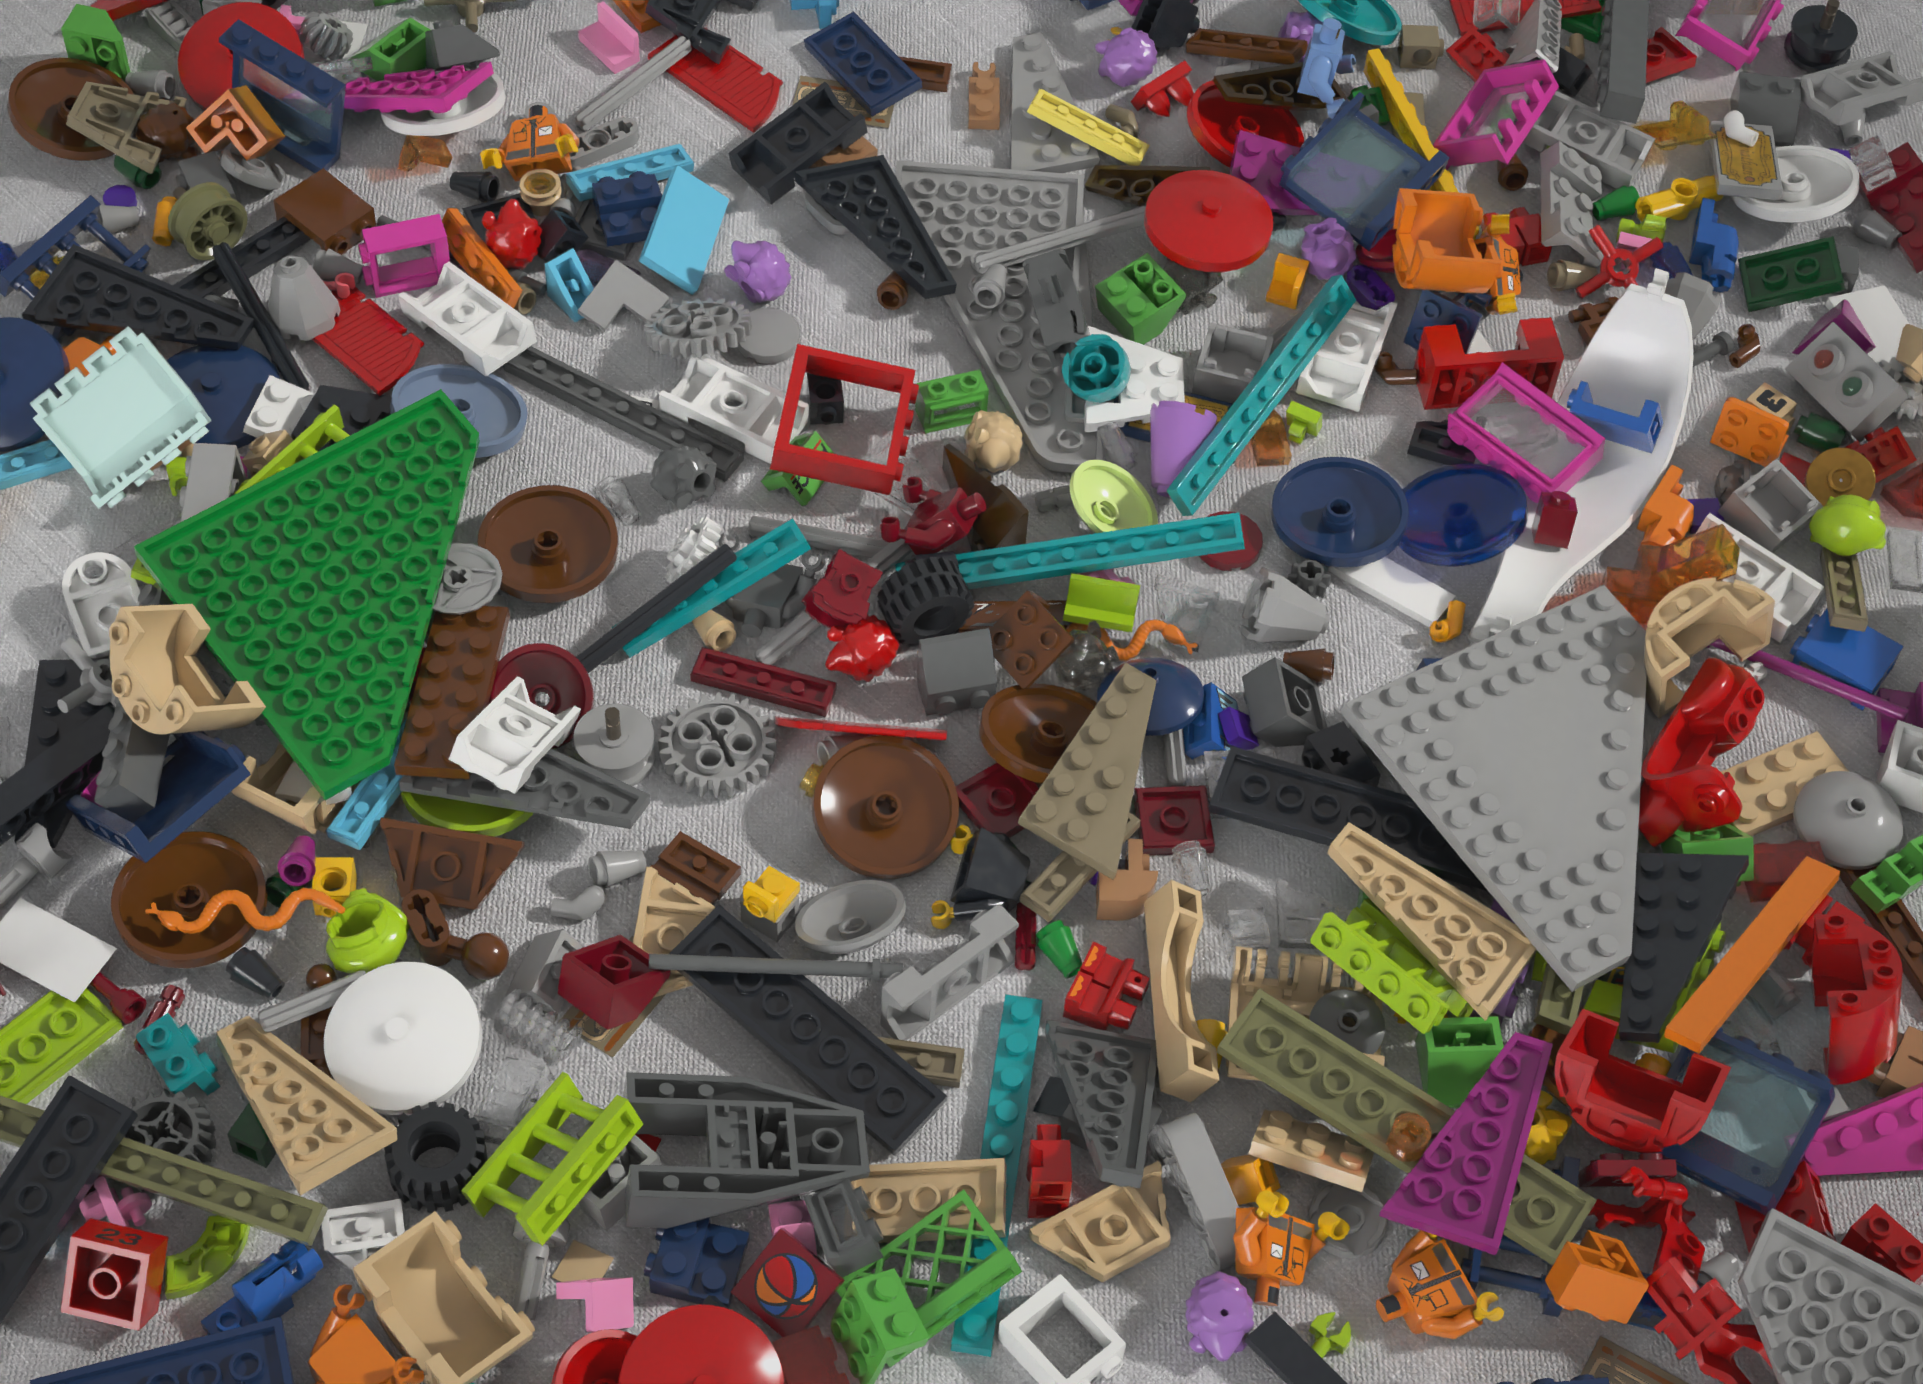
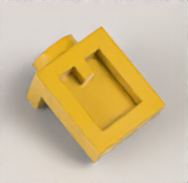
M768 866L755 883L747 881L743 886V905L754 916L764 917L775 923L800 892V883Z

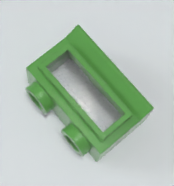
M980 369L917 383L919 389L915 410L925 434L971 424L976 412L980 410L987 412L989 389Z

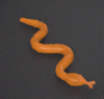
M1157 619L1147 620L1142 623L1125 648L1116 647L1105 628L1072 622L1066 630L1074 638V642L1059 657L1065 656L1078 635L1083 631H1089L1094 635L1105 656L1113 661L1127 662L1136 657L1152 631H1160L1163 637L1174 645L1186 646L1189 654H1192V648H1196L1198 645L1186 642L1184 635L1175 625L1167 624Z
M302 888L292 892L283 901L279 910L271 916H262L251 898L239 890H224L214 895L206 904L199 918L192 922L184 921L182 915L176 911L158 910L154 902L151 903L152 909H146L145 913L158 915L161 925L171 931L194 934L208 928L220 910L226 905L231 904L238 906L245 920L256 930L268 932L282 928L291 919L297 906L306 900H313L316 904L332 909L340 914H343L346 909L322 891Z

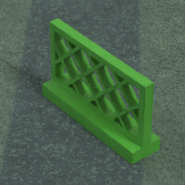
M963 1189L881 1249L883 1258L843 1277L845 1281L837 1292L843 1298L852 1280L882 1272L884 1262L891 1256L906 1257L903 1274L899 1278L906 1292L908 1286L928 1288L926 1301L918 1308H915L930 1339L1021 1273L1022 1270L1014 1256ZM965 1204L971 1213L968 1229L948 1227L950 1214ZM977 1222L983 1231L975 1230ZM924 1232L939 1233L935 1253L915 1251L917 1238ZM946 1234L966 1237L963 1257L942 1254ZM974 1238L991 1240L997 1249L984 1260L970 1258ZM906 1245H908V1250L902 1249ZM913 1258L933 1261L930 1281L909 1278ZM941 1262L961 1264L959 1278L951 1284L937 1282ZM968 1265L974 1266L973 1268L968 1270ZM935 1289L941 1290L940 1292L935 1294ZM914 1350L889 1357L886 1362L887 1365L891 1368Z

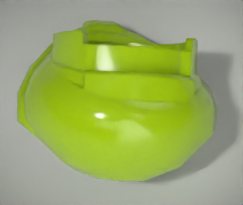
M1856 495L1830 496L1825 506L1818 509L1809 520L1811 543L1817 542L1826 549L1841 556H1851L1871 548L1882 550L1886 544V526L1880 519L1879 505L1875 500L1868 501Z
M366 888L350 892L349 897L342 904L346 909L343 914L336 912L326 927V932L329 936L326 943V953L334 967L338 971L352 974L360 970H364L367 973L378 967L394 963L407 940V932L410 929L406 915L381 896L367 892Z

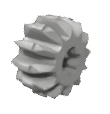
M318 10L310 12L304 18L301 24L302 27L299 30V38L301 42L305 43L306 48L311 49L314 54L321 55L323 59L329 58L332 61L342 59L348 53L353 41V33L347 28L345 23H342L338 18H334L329 13L324 14Z

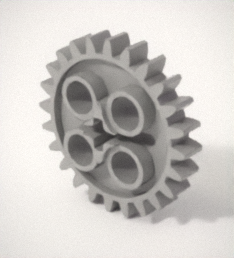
M709 297L706 301H700L699 298L691 302L682 300L681 305L672 303L670 304V309L660 308L659 313H652L651 319H646L644 330L647 346H652V351L660 350V355L671 352V357L673 358L679 354H683L684 358H688L691 354H696L698 358H701L703 354L714 356L717 350L727 352L728 346L738 347V342H745L746 336H751L752 323L749 309H744L743 304L736 305L734 300L725 303V298L715 302L712 300V297Z
M717 692L715 699L709 701L706 694H702L701 703L698 704L689 698L688 709L677 705L676 716L667 715V726H661L660 728L661 738H658L660 762L665 763L666 775L674 774V783L676 785L685 781L687 792H690L694 787H699L700 797H703L707 790H713L715 798L719 797L721 790H726L727 794L733 797L735 787H739L743 792H747V782L750 781L758 785L760 783L759 774L768 775L769 764H774V752L776 751L775 729L769 726V716L760 717L759 706L749 710V699L747 698L739 704L735 703V694H731L727 701L722 700L720 692Z

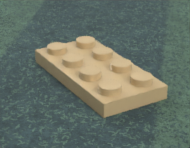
M1818 731L1725 769L1721 773L1723 775L1725 772L1731 774L1735 780L1733 790L1743 806L1740 817L1729 824L1750 836H1754L1794 818L1795 801L1806 783L1823 773L1848 770Z
M1004 1158L869 1165V1177L851 1182L855 1189L862 1186L869 1199L871 1208L866 1210L869 1219L874 1217L884 1238L878 1243H890L963 1189L998 1237H1005L1007 1165ZM965 1204L950 1214L948 1227L968 1229L971 1213ZM847 1206L845 1211V1241L858 1235ZM977 1222L975 1230L983 1231ZM924 1232L917 1238V1241H937L939 1233ZM946 1234L945 1240L966 1239L963 1236Z

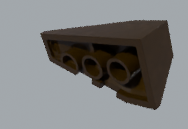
M1303 62L1216 75L1213 78V82L1228 102L1292 111L1327 108L1326 102H1321L1320 98L1297 92ZM1333 79L1331 86L1335 93L1333 99H1348L1336 80Z
M1095 165L1085 184V188L1087 191L1133 205L1146 206L1150 193L1164 179L1185 171L1211 170V168Z
M951 444L945 445L942 468L950 490L960 487L967 496L979 493L986 503V511L977 516L967 534L971 552L1026 544L1029 511L1004 484L995 486L990 482L992 479L988 472L984 470L978 473L971 459Z

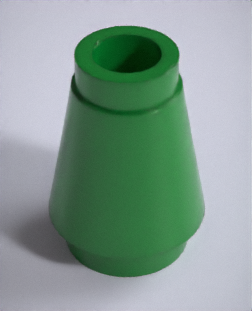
M1622 185L1594 202L1592 208L1594 218L1599 221L1633 215L1636 210L1635 204L1638 198H1640L1636 188L1632 185L1628 187Z
M1061 920L1046 925L1036 934L1039 940L1037 946L1057 969L1063 973L1066 979L1077 975L1082 965V959L1070 927L1064 926Z

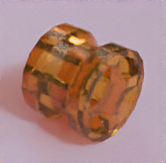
M1416 1113L1401 1114L1395 1119L1387 1137V1146L1390 1153L1401 1161L1412 1162L1418 1160L1423 1156L1431 1139V1127L1424 1117ZM1409 1131L1418 1137L1414 1138L1409 1134Z

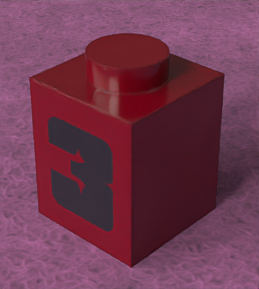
M1562 491L1541 492L1531 527L1534 543L1568 549L1578 513L1574 497Z

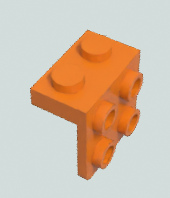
M1728 397L1722 408L1710 443L1766 467L1778 458L1789 437L1786 434L1789 423L1780 417L1735 397Z

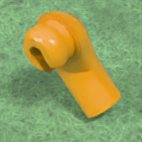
M1457 600L1449 602L1447 618L1439 622L1435 620L1429 627L1431 639L1439 643H1445L1462 633L1466 607L1464 602Z

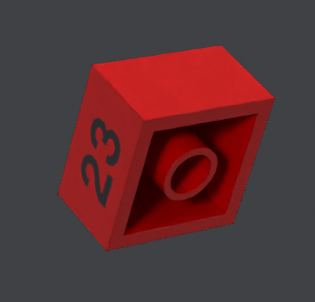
M90 1218L70 1237L61 1313L140 1331L158 1312L168 1236Z

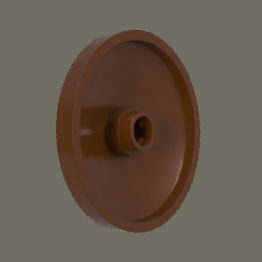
M51 58L35 62L17 74L9 89L7 109L11 123L17 132L39 150L63 159L78 161L98 160L112 156L115 153L67 126L66 122L70 110L86 81L128 88V94L134 93L120 77L100 65L74 58Z
M543 485L517 491L498 502L488 512L480 526L478 546L487 549L498 559L502 570L500 590L515 598L529 602L556 603L582 596L604 581L617 559L618 533L610 512L593 496L566 486Z
M1033 683L1028 689H1024L1020 685L1011 686L997 692L986 702L980 718L979 736L984 748L997 763L1022 778L1043 784L1097 705V702L1079 692L1055 685Z
M879 735L853 741L838 750L827 761L814 787L812 816L815 829L823 845L842 865L858 874L871 878L900 879L925 870L943 854L957 827L959 801L955 784L949 772L935 755L910 740L895 736Z
M182 832L148 862L145 863L133 856L124 865L112 890V916L123 942L132 952L144 960L169 968L206 966L235 953L257 931L245 920L238 906L234 904L226 905L220 910L208 928L194 934L171 931L161 925L158 915L154 913L146 914L145 910L152 909L151 903L154 902L158 910L176 911L182 915L184 921L192 922L199 918L206 904L214 895L224 890H239L251 898L259 913L264 916L268 901L266 882L257 859L239 842L224 835L211 832Z

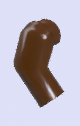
M1744 324L1737 330L1739 349L1729 356V361L1735 368H1740L1760 352L1759 337L1755 332V327L1751 324Z

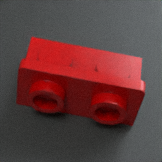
M1474 27L1446 49L1448 57L1474 82L1478 80L1484 69L1504 66L1510 57L1505 50L1500 52L1495 48V42L1486 32L1481 34Z
M1898 426L1886 432L1883 427H1880L1864 436L1867 441L1866 443L1861 445L1859 440L1844 447L1859 452L1870 462L1875 473V484L1917 460Z

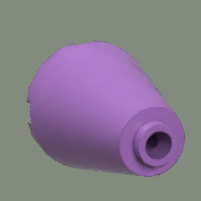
M1164 400L1159 401L1158 407L1155 403L1151 405V486L1157 489L1158 495L1171 498L1166 490L1216 426L1217 416L1211 411L1205 409V413L1202 415L1195 412L1196 405L1178 401Z

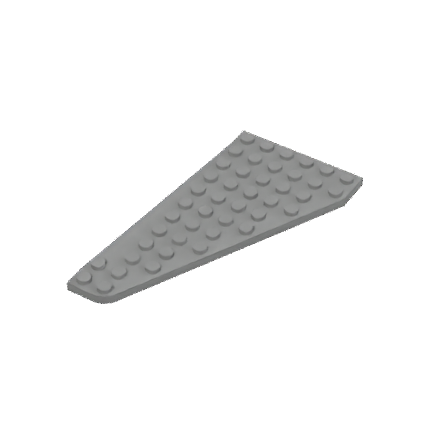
M897 160L895 176L957 283L955 293L944 295V298L1011 418L1020 427L1023 434L1022 437L1035 460L1045 469L1073 473L1086 461L1103 460L1104 440L1102 426L1098 427L1095 432H1084L1086 400L1076 396L1064 382L1063 364L1052 367L1029 291L1023 262L1005 267L1007 269L1005 297L1001 304L990 309L981 307L975 301L973 294L974 285L984 275L979 274L974 266V258L977 255L1084 223V175ZM1086 243L1064 250L1071 267V273L1087 324L1093 327Z

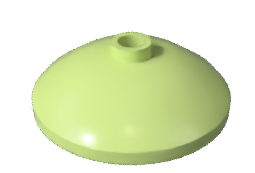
M1089 460L1082 463L1073 472L1069 486L1073 506L1078 516L1094 534L1158 524L1157 511L1149 493L1133 475L1123 468L1104 460Z

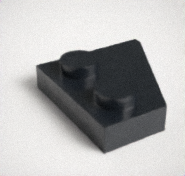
M1477 417L1476 423L1485 429L1488 418ZM1448 420L1442 422L1420 421L1416 423L1407 454L1472 472L1476 457L1467 447L1456 444L1447 433Z

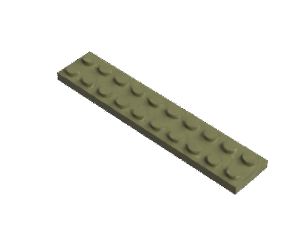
M1258 989L1217 1048L1218 1054L1407 1174L1412 1171L1426 1149L1455 1112L1450 1107L1261 989ZM1524 1154L1503 1235L1553 1266L1566 1241L1572 1242L1597 1199Z

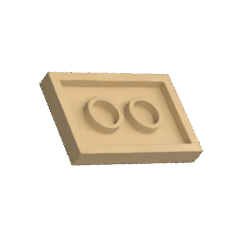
M1264 1109L1248 1155L1362 1192L1374 1152L1349 1136L1332 1132L1323 1124H1308L1293 1119L1290 1114L1284 1111Z

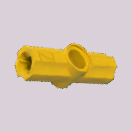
M1708 175L1692 181L1685 178H1677L1673 180L1670 188L1638 198L1635 204L1637 218L1642 222L1646 214H1652L1674 220H1684L1687 218L1690 210L1700 207L1702 198L1713 199L1717 202L1722 200L1724 195L1717 194L1715 175Z

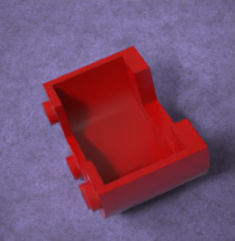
M1839 913L1828 915L1814 914L1810 981L1814 1007H1828L1829 1042L1828 1048H1823V1063L1825 1076L1830 1079V1084L1833 1085L1847 1084L1864 1079L1874 1074V1068L1882 1062L1887 1064L1891 1059L1897 1045L1903 973L1901 958L1896 948L1885 936L1872 927L1849 919Z
M1582 1009L1558 1050L1555 1060V1081L1560 1097H1565L1572 1109L1571 1116L1576 1122L1599 1140L1611 1146L1632 1152H1662L1664 1147L1677 1143L1682 1145L1694 1137L1706 1122L1731 1067L1693 1053L1683 1083H1680L1610 1055L1609 1053L1619 1023Z

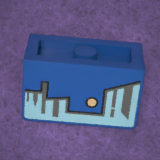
M1210 682L1203 686L1204 703L1199 715L1183 728L1185 755L1191 759L1214 749L1227 758L1230 747L1233 746L1227 743L1218 713L1227 707L1238 710L1237 701Z

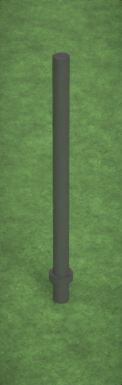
M649 954V969L868 977L872 978V982H879L880 978H889L896 972H903V963H880V959L875 958L872 959V962Z

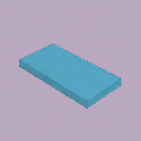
M676 165L671 170L639 262L693 295L701 283L729 198Z

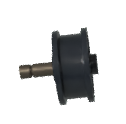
M1828 0L1826 6L1811 5L1804 7L1793 16L1791 31L1786 36L1784 49L1791 61L1801 68L1818 72L1848 62L1851 54L1850 48L1856 41L1858 30L1855 22L1846 13L1838 10L1840 5L1838 0Z

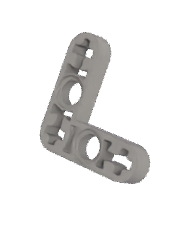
M531 103L525 109V118H529L530 107L534 105L545 106L548 109V114L556 115L558 121L564 124L555 111L546 103ZM621 117L576 135L580 142L577 147L579 152L569 153L572 169L576 166L583 168L634 146L639 139L637 122L628 117ZM594 141H602L605 143V145L601 147H593L589 144Z

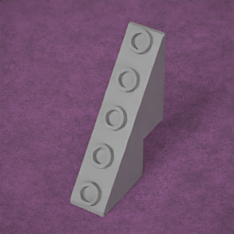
M1534 0L1503 48L1510 55L1504 66L1545 59L1552 74L1557 72L1559 68L1562 11L1560 10L1562 6L1558 0Z

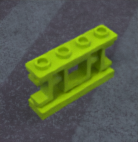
M1370 898L1364 899L1360 908L1354 907L1345 922L1333 912L1325 913L1310 939L1312 945L1423 1034L1429 1032L1433 1025L1438 1026L1448 1010L1457 1018L1469 1017L1474 1010Z

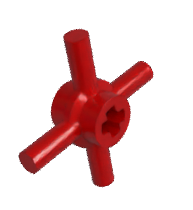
M1598 224L1588 232L1604 257L1600 263V273L1575 288L1577 294L1583 299L1607 283L1611 286L1624 287L1625 289L1630 284L1638 285L1635 279L1639 272V263L1664 247L1661 240L1655 237L1637 250L1630 252L1626 249H1615L1601 226ZM1623 263L1626 269L1616 273L1613 267Z

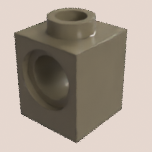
M1401 26L1397 45L1399 68H1436L1438 57H1442L1444 53V39H1439L1438 26Z

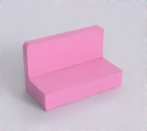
M604 1L598 3V21L578 31L579 41L616 74L640 61L639 36Z
M633 1277L593 1278L556 1283V1299H585L586 1332L633 1327Z

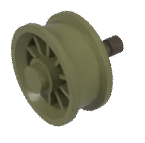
M206 182L198 184L187 191L183 187H178L174 190L173 196L177 201L173 205L168 217V230L176 241L184 244L186 251L192 257L198 260L215 259L212 251L215 245L225 242L232 249L238 243L247 226V212L240 202L231 198L229 192L222 185Z

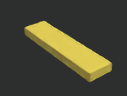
M1040 88L1027 113L1128 165L1139 166L1150 146Z

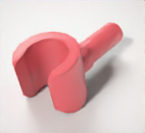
M346 272L338 274L335 277V281H323L329 290L337 291L338 297L342 299L347 298L350 295V289L356 287L354 276Z

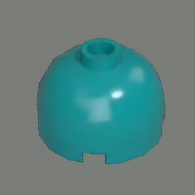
M1092 334L1081 338L1075 343L1076 347L1070 354L1067 352L1064 357L1062 366L1064 382L1076 396L1086 401L1103 403L1115 399L1124 391L1130 379L1131 366L1127 353L1118 342L1105 334Z

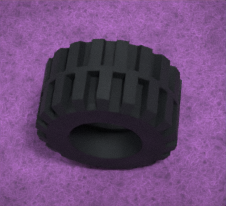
M929 557L925 560H916L909 565L906 564L899 571H895L889 576L890 579L882 584V589L877 595L879 599L877 601L878 606L892 633H895L896 640L902 645L908 644L909 647L918 646L920 639L955 633L958 628H961L966 623L965 620L971 617L972 609L974 608L973 597L958 567L953 561H948L944 557L939 559Z
M429 1102V1108L421 1109L420 1105L411 1108L412 1114L410 1116L403 1113L397 1118L399 1126H395L397 1128V1141L384 1147V1157L391 1186L394 1192L397 1191L398 1197L402 1202L406 1203L410 1200L411 1208L420 1211L422 1206H426L428 1213L437 1212V1208L444 1207L445 1212L454 1210L453 1204L459 1202L463 1206L469 1202L461 1190L488 1160L483 1130H480L477 1119L475 1117L469 1118V1112L461 1107L458 1111H455L454 1104L445 1102L444 1107H438L437 1102ZM436 1147L450 1148L458 1153L451 1162L437 1168H428L416 1163V1160L422 1153Z

